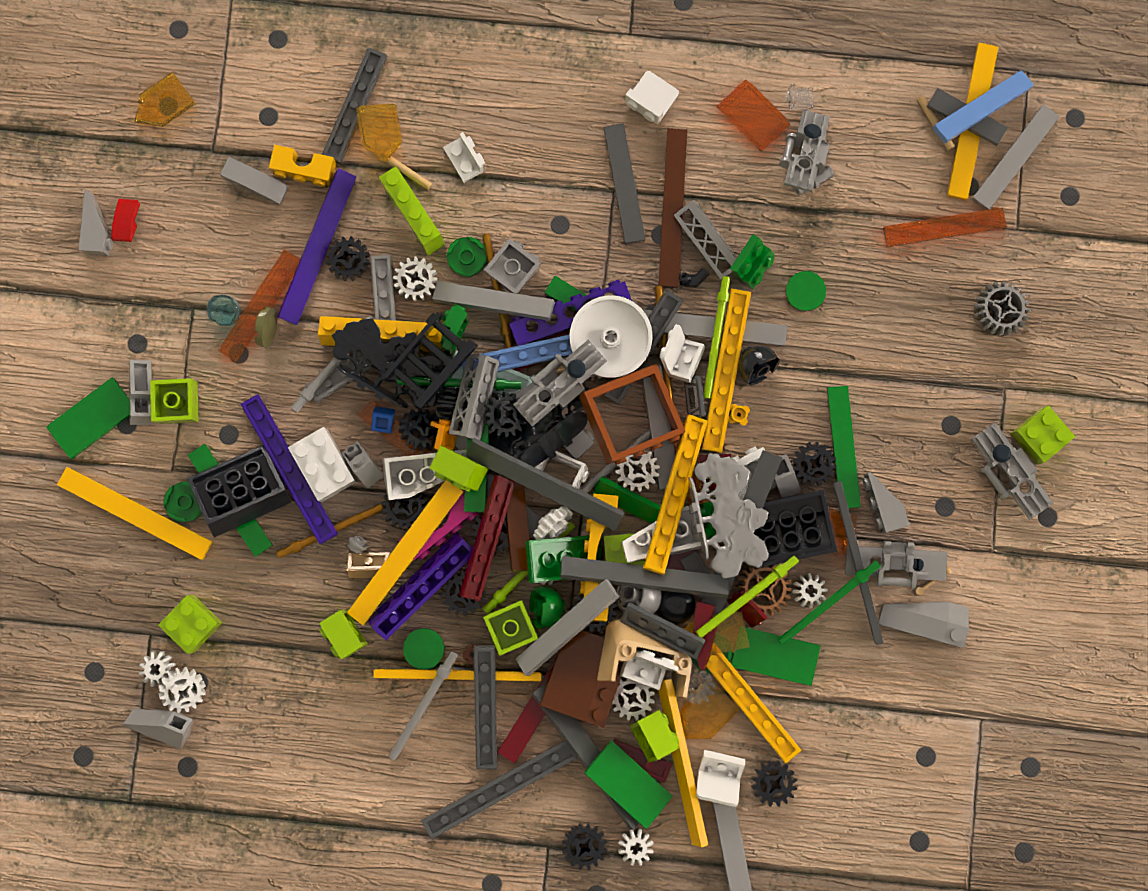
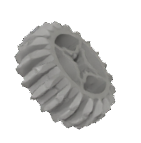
M1006 281L1001 282V284L994 282L992 286L987 285L985 287L986 290H981L979 292L980 296L975 299L979 303L974 305V309L979 310V312L975 313V317H981L978 324L984 323L983 330L991 328L990 334H994L997 331L998 336H1002L1004 333L1007 336L1011 332L1016 333L1019 331V327L1022 328L1025 325L1023 321L1029 318L1025 313H1029L1031 309L1025 306L1030 301H1024L1023 299L1026 297V293L1020 294L1021 287L1014 289V283H1010L1007 287ZM993 294H1004L1000 301L990 300ZM1011 299L1013 300L1016 308L1012 306ZM988 309L992 311L993 318L990 316ZM1004 316L1008 318H1014L1012 323H1000V321L1004 319Z

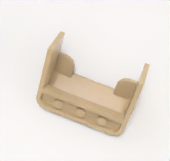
M612 620L608 623L597 681H615L618 660H632L636 654V648L641 647L673 655V665L679 667L678 671H672L671 674L676 697H687L692 669L690 656L620 622L621 620Z

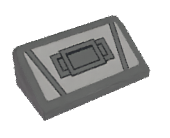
M699 375L693 377L691 383L684 381L687 414L702 419L706 414L702 380Z

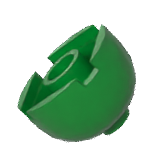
M546 586L534 587L535 590H532L530 594L529 607L530 612L534 611L535 618L531 619L532 623L536 628L551 627L561 619L562 613L565 612V601L562 600L560 594L553 588Z

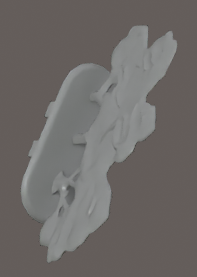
M709 453L707 460L697 464L694 469L697 478L704 482L700 493L696 492L693 479L691 477L688 479L692 499L689 510L690 514L695 513L697 524L693 526L694 534H699L705 559L707 560L709 557L708 545H712L716 548V556L712 561V568L721 573L725 579L737 576L744 561L750 566L759 568L763 561L767 560L768 551L765 542L759 539L754 534V531L764 526L769 512L762 508H756L755 503L749 499L742 501L738 496L741 490L748 484L749 469L737 464L730 457L721 458L717 453ZM710 477L711 480L706 483V478ZM713 482L716 483L715 490L707 494L706 492L709 491L708 487ZM714 495L716 499L713 500L710 496ZM708 499L713 503L714 513L712 516H701L700 500ZM706 522H710L716 530V535L709 540H706L703 525ZM724 542L725 545L721 547L718 543Z

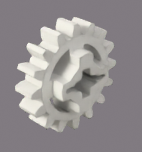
M417 257L412 262L407 258L406 264L400 262L401 269L395 268L398 276H393L394 281L398 282L394 284L395 288H401L398 291L399 295L401 296L405 293V299L408 300L411 296L414 302L417 301V297H420L423 301L425 294L431 296L430 289L435 290L436 287L433 283L438 282V279L433 277L437 273L436 270H431L432 264L426 265L424 258L419 262ZM424 270L427 271L429 280L423 277ZM418 276L420 280H419V281L416 280V281L413 283V281H412L411 278H412V277H413V278H416V277ZM402 278L408 282L407 288L403 286ZM424 288L423 290L416 292L417 289Z
M651 451L639 456L642 458L638 461H632L630 459L633 457L632 455L625 457L626 462L616 465L620 467V470H616L615 473L621 475L618 478V482L624 481V488L628 485L631 486L630 491L638 488V491L642 492V487L649 490L648 484L655 485L656 482L653 478L659 477L655 470L660 469V466L654 465L657 458H650L652 455ZM648 462L650 463L652 469L651 475L646 471V465L648 464ZM624 466L629 468L627 477L624 475ZM632 466H642L641 471L643 472V474H633L634 469L632 468ZM635 479H643L645 481L642 483H633Z
M566 506L550 510L548 514L539 520L538 529L534 531L533 536L537 540L557 538L568 528L567 524L572 518L573 513Z
M184 667L183 672L176 668V673L168 672V679H161L164 685H159L158 687L160 691L159 697L163 699V706L168 705L170 711L176 708L177 713H180L181 709L185 708V711L189 712L190 706L197 708L196 702L203 701L200 695L206 694L204 689L206 686L204 681H202L201 674L196 675L194 669L189 673L187 667ZM193 683L196 684V690L192 688ZM168 690H171V698L168 695Z
M627 678L626 681L620 679V685H618L615 699L612 703L616 704L613 709L614 712L620 710L619 717L626 714L627 720H630L631 716L638 720L639 714L646 717L645 710H652L649 703H655V700L650 698V696L655 694L654 691H649L650 687ZM631 683L636 684L634 688L630 689L623 687ZM642 689L646 693V701L641 698L640 692ZM635 692L638 701L633 700L629 702L627 694L632 695ZM618 694L624 698L623 706L619 703ZM634 706L641 708L637 711H629Z

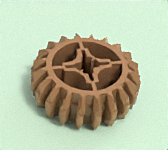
M776 564L755 569L753 566L747 565L750 572L748 573L746 570L741 571L746 577H738L737 580L743 582V585H736V588L742 589L746 593L752 576L755 583L758 584L763 580L758 572L768 571L772 573ZM788 572L783 578H778L767 588L768 594L760 592L751 599L753 601L754 598L762 595L770 602V605L766 606L755 603L765 615L766 610H768L770 616L774 615L773 608L777 612H781L779 604L786 607L787 603L783 599H791V596L786 595V591L791 592L793 589L786 588V584H790L792 581L784 580L788 576ZM777 583H780V594L775 600L773 588Z

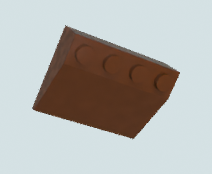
M581 630L559 649L540 706L604 728L621 679L619 675L624 661L618 660L615 681H597L604 638Z

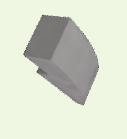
M228 157L220 174L224 180L241 186L244 190L281 205L288 190V186L231 157Z
M151 360L129 361L130 425H151Z

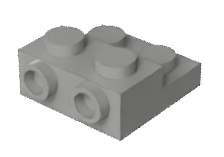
M508 239L485 267L484 272L511 293L518 294L539 270L541 263L539 262V257L534 253L530 252L529 254L523 250L524 246L520 242Z

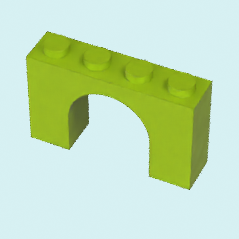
M395 166L379 176L385 192L407 220L427 256L445 246L439 230L398 168Z

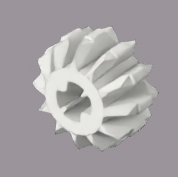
M807 573L806 579L803 576H799L801 584L799 582L793 583L794 586L798 587V590H793L792 593L799 594L794 600L797 602L802 599L801 607H805L808 602V608L813 609L814 603L816 606L821 604L819 599L826 600V597L821 594L822 592H828V589L821 588L826 582L824 580L818 582L819 575H815L812 579L811 573ZM808 585H810L811 589H814L811 597L805 592V589H809Z
M163 651L159 652V654L151 652V657H144L146 663H140L139 666L144 668V671L139 672L140 676L146 675L143 682L147 683L150 681V686L152 687L156 686V684L164 685L161 679H168L169 671L172 674L176 673L174 670H171V667L176 666V664L169 663L172 657L170 655L165 657V652ZM157 665L160 666V668L158 669L160 671L159 673L155 672L157 669L155 666Z
M638 829L637 835H634V830H630V837L623 833L622 836L626 841L619 840L618 842L623 847L618 850L619 854H625L622 858L623 861L631 858L630 865L632 866L635 860H638V864L642 865L641 858L649 861L650 858L646 853L653 854L654 852L652 848H649L654 844L653 841H646L649 838V834L645 833L641 837L642 829ZM636 843H639L641 849L638 848L636 852H634L631 845L635 846Z

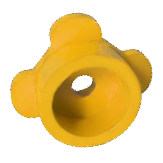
M732 404L728 422L731 424L740 423L742 426L748 423L747 416L750 412L749 407Z

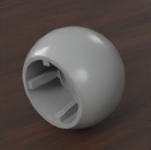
M619 585L617 588L619 598L616 601L623 613L629 602L652 614L659 608L661 590Z

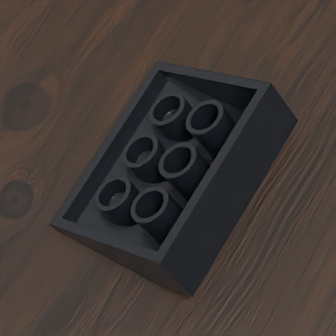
M264 445L187 478L214 538L291 503Z
M824 490L765 501L763 509L769 512L764 526L754 531V534L765 542L768 551V558L766 561H763L760 567L784 563L792 556L799 560L837 552Z

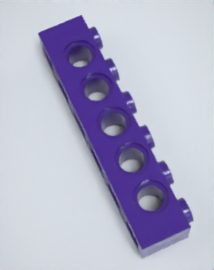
M620 280L608 283L609 287L602 290L601 287L589 290L590 294L583 297L581 294L570 297L571 301L564 304L562 301L555 302L552 314L556 315L557 322L554 325H548L545 320L522 316L512 318L513 322L509 324L517 346L529 344L570 329L574 317H566L565 310L568 307H573L578 312L586 301L602 297L607 293L632 301L625 281L621 283ZM528 322H537L538 329L535 332H529L526 328Z
M456 532L372 614L368 620L371 627L384 640H387L470 559L473 548Z

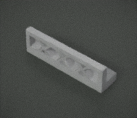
M692 200L674 214V217L722 280V276L727 277L732 273V270L728 269L722 274L718 268L719 259L727 260L732 266L737 256L699 204ZM689 209L694 215L693 224L685 223L680 217ZM695 227L704 228L706 231L705 240L697 239L694 236ZM707 243H713L717 246L716 256L708 255L706 252Z
M471 354L467 358L448 434L472 440L474 438L481 439L486 416H483L482 413L487 412L484 404L489 405L488 398L492 394L500 361L486 355ZM474 359L479 360L477 368L473 371ZM472 380L473 386L468 391V383ZM467 400L468 406L463 410V403ZM462 420V430L457 431L458 423Z

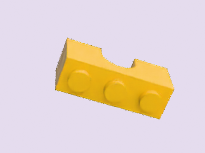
M274 145L269 169L274 176L283 179L286 176L292 177L293 180L301 183L310 181L319 187L330 186L337 164L334 157L314 153L311 163L301 167L296 165L298 154L293 148Z

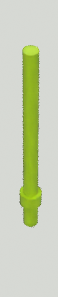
M722 276L720 292L717 294L718 307L703 397L711 399L726 303L729 302L730 297L728 293L730 277Z
M569 521L567 524L568 528L557 538L566 537L575 528L573 523ZM519 571L500 591L497 590L492 595L493 598L482 609L489 614L499 603L502 604L507 599L506 596L528 575V571Z
M792 556L782 565H777L773 568L772 573L695 632L697 636L701 638L775 580L783 578L787 575L788 570L799 563V560Z

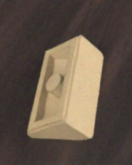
M390 552L348 553L347 572L349 578H373L389 557Z

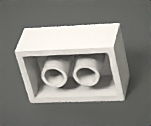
M322 427L288 447L319 502L326 501L358 482L327 428Z

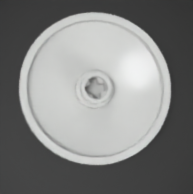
M613 295L602 296L586 303L575 315L570 328V346L573 353L589 339L607 360L593 375L608 379L620 378L637 370L646 360L652 345V328L644 311L631 300Z

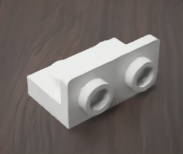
M462 132L460 138L444 146L443 149L461 180L465 183L484 172L483 164H485V161L480 153H475L473 149L475 145L471 137H466Z

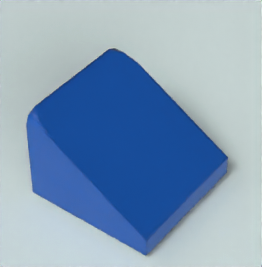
M376 406L372 413L371 431L391 434L395 409Z

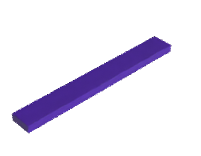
M340 168L336 169L277 318L294 325H298L357 178Z
M257 394L241 403L240 405L318 543L321 545L339 535L321 502L315 497L288 449L287 442L260 395Z

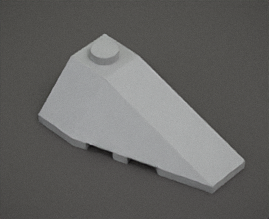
M951 602L883 604L878 624L954 647L964 648L969 629V608Z

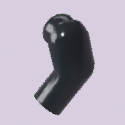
M704 268L696 275L682 273L679 277L680 284L684 287L696 288L709 276V273Z

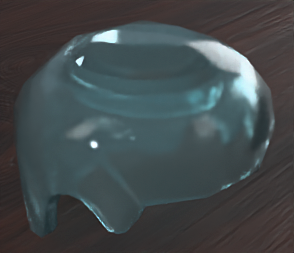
M221 294L213 296L209 300L207 314L210 320L220 326H231L239 319L241 309L238 301L233 297Z

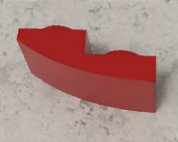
M118 199L112 223V241L132 242L137 228L135 218L140 207L138 200Z

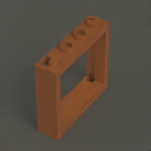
M657 364L585 391L578 396L607 465L613 462L615 465L627 461L625 457L630 455L633 458L645 454L644 450L647 448H651V451L663 446L662 442L668 440L670 444L681 439L679 435L686 432ZM650 377L673 431L616 453L594 399Z

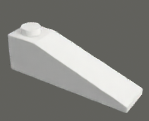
M467 450L455 451L465 457L467 455ZM437 453L383 458V473L388 500L410 498L444 482V480L434 476L435 471L429 469Z
M689 506L683 507L670 555L701 548L699 534L695 535L693 526L697 524L695 513L690 514ZM656 521L621 542L626 563L646 559Z

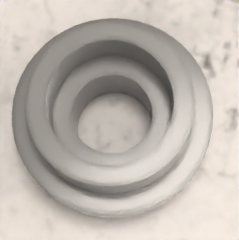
M360 536L349 538L348 547L352 551L362 554L363 551L368 549L367 541Z

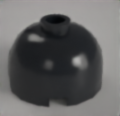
M766 346L747 347L742 352L739 360V373L749 385L758 384L767 378L764 376L769 371L773 373L777 369L780 359Z
M661 590V603L656 613L659 617L675 625L683 624L690 620L695 612V597L693 594Z

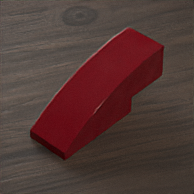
M698 601L694 617L693 634L697 635L695 632L712 619L715 605ZM718 628L712 629L702 637L706 641L697 657L699 668L702 670L706 669Z

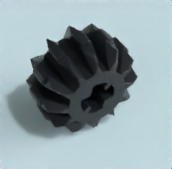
M443 386L439 391L436 415L439 419L452 420L459 388Z

